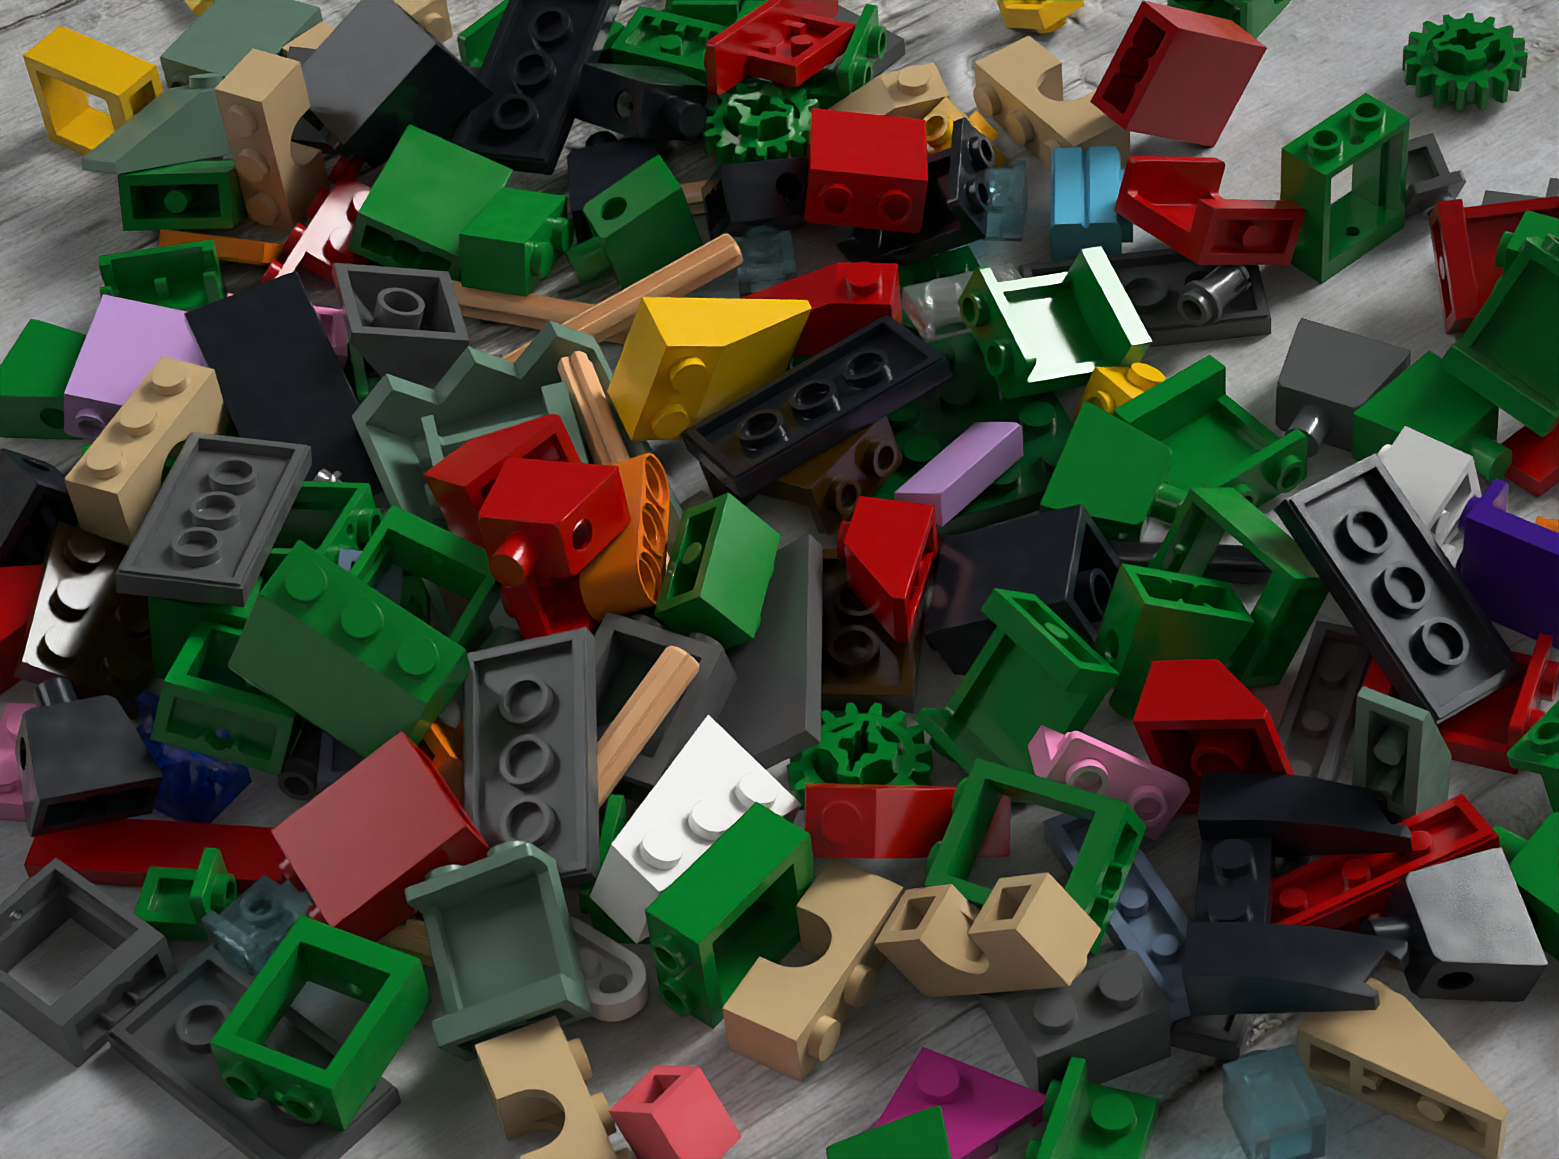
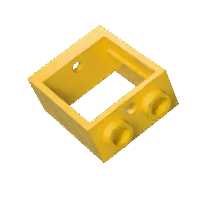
M61 25L23 54L49 140L84 156L164 92L155 64ZM86 92L106 100L110 115L90 107Z

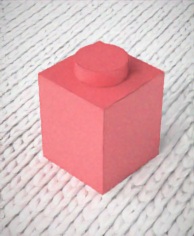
M655 1065L608 1111L637 1159H722L721 1157L742 1137L701 1068L696 1066Z

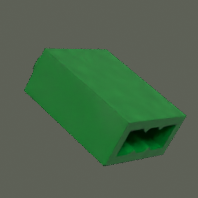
M409 124L358 211L348 250L386 267L447 271L450 274L451 280L461 281L459 234L502 187H508L513 170Z

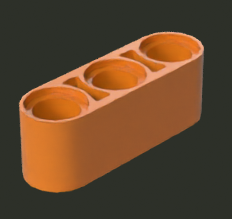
M645 453L610 464V466L619 467L631 522L580 571L579 583L582 599L589 614L597 622H602L606 612L625 616L655 607L658 602L666 574L670 491L665 471L658 458L652 453Z

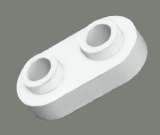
M569 916L594 1014L592 1017L601 1021L617 1022L637 1014L645 1006L650 992L643 961L635 953L585 922ZM614 990H622L617 993L607 994Z

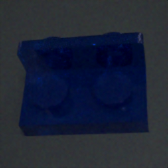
M144 690L135 698L142 719V723L136 730L163 774L154 809L178 822L211 824L252 782L248 767L151 740L150 737L160 697ZM221 728L216 730L220 738H230L227 730Z

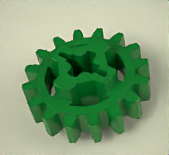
M1466 13L1464 18L1454 19L1449 14L1443 15V24L1439 26L1430 21L1423 22L1422 33L1411 32L1408 45L1403 47L1402 70L1405 71L1404 82L1406 85H1416L1415 96L1418 98L1426 97L1430 94L1434 95L1433 106L1436 107L1442 106L1446 101L1455 102L1457 111H1463L1465 106L1469 104H1475L1481 110L1487 109V99L1493 98L1498 102L1504 103L1507 101L1508 90L1519 92L1521 89L1522 78L1526 77L1528 53L1524 52L1525 40L1524 38H1513L1514 27L1511 25L1499 29L1495 28V18L1491 16L1482 23L1474 22L1473 13Z
M758 80L756 88L748 89L742 83L736 84V94L730 95L724 92L722 95H717V104H706L704 106L707 121L701 132L702 143L705 144V154L707 157L717 156L718 167L727 164L806 157L812 108L819 109V101L817 99L807 100L806 89L804 88L788 92V88L767 85L765 80Z
M847 703L845 716L836 718L828 710L822 711L821 743L791 757L790 764L786 765L790 791L795 792V799L801 804L799 810H804L805 783L932 786L931 744H925L924 729L921 725L907 728L906 713L901 710L889 718L882 717L881 703H874L867 714H858L855 704Z

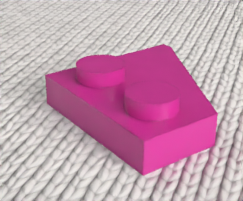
M922 1047L874 1128L930 1107L941 1106L952 1159H987L998 1151L997 1141L1027 1121L1033 1128L1043 1122V1107L1046 1095Z

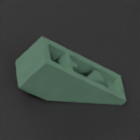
M222 74L189 76V85L166 89L81 159L82 170L121 174L230 155L231 150L214 90L223 80Z
M1363 686L1357 695L1352 785L1383 792L1386 796L1388 809L1382 811V813L1391 825L1447 801L1452 755L1430 712Z

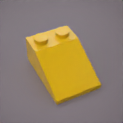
M642 297L607 390L630 440H683L681 433L684 430L785 373L812 309L808 300Z

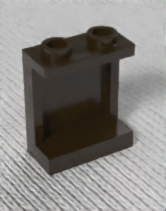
M886 415L742 500L701 462L699 464L713 498L729 492L746 506L759 494L804 505L809 508L818 532L831 536L840 528L842 521L847 520L854 513L859 496L870 497L901 465L902 457Z

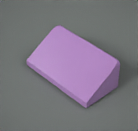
M975 422L895 491V500L935 505L936 524L943 527L1024 455L1022 426L1014 422Z

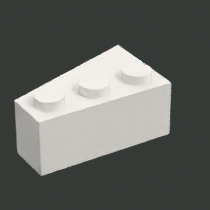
M1404 426L1394 443L1383 446L1377 456L1450 561L1455 555L1456 547L1449 543L1459 533L1458 524L1462 511L1473 496L1479 498L1482 496L1473 456ZM1329 592L1319 613L1345 626L1353 627Z
M707 715L611 844L590 898L637 944L649 937L645 909L756 801L791 823L794 822L801 804L719 724Z

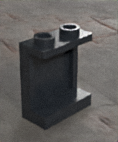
M963 117L953 121L951 147L927 155L928 186L922 228L919 233L836 225L834 243L836 247L852 263H893L900 266L986 238L988 211L992 209V197L989 190L991 168L995 165V154L989 139L984 134L979 135L967 118Z

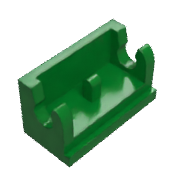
M214 240L99 256V269L105 287H100L101 298L104 294L186 312L226 298V283Z

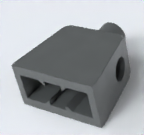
M1301 318L1277 382L1275 425L1281 431L1286 432L1285 435L1296 429L1304 433L1308 437L1307 457L1315 456L1323 444L1352 452L1353 413L1410 367L1411 350Z

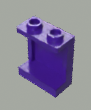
M1495 479L1481 498L1473 496L1462 511L1458 531L1464 534L1463 550L1458 557L1455 570L1490 621L1536 641L1539 633L1552 635V647L1559 650V533L1506 512L1509 483Z

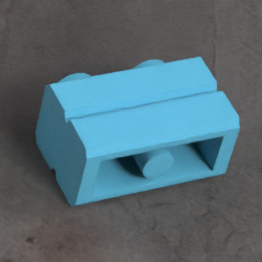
M1116 146L1090 147L1088 151H1083L1081 147L1055 148L1051 152L1050 234L1052 261L1076 259L1081 249L1099 246L1103 248L1106 255L1122 254V243L1134 242L1133 223L1114 211L1125 169H1121V154Z

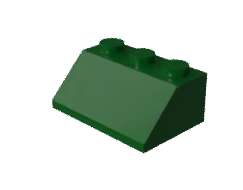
M301 540L296 542L259 592L228 663L230 670L364 759L401 731L418 745L471 671L465 648Z

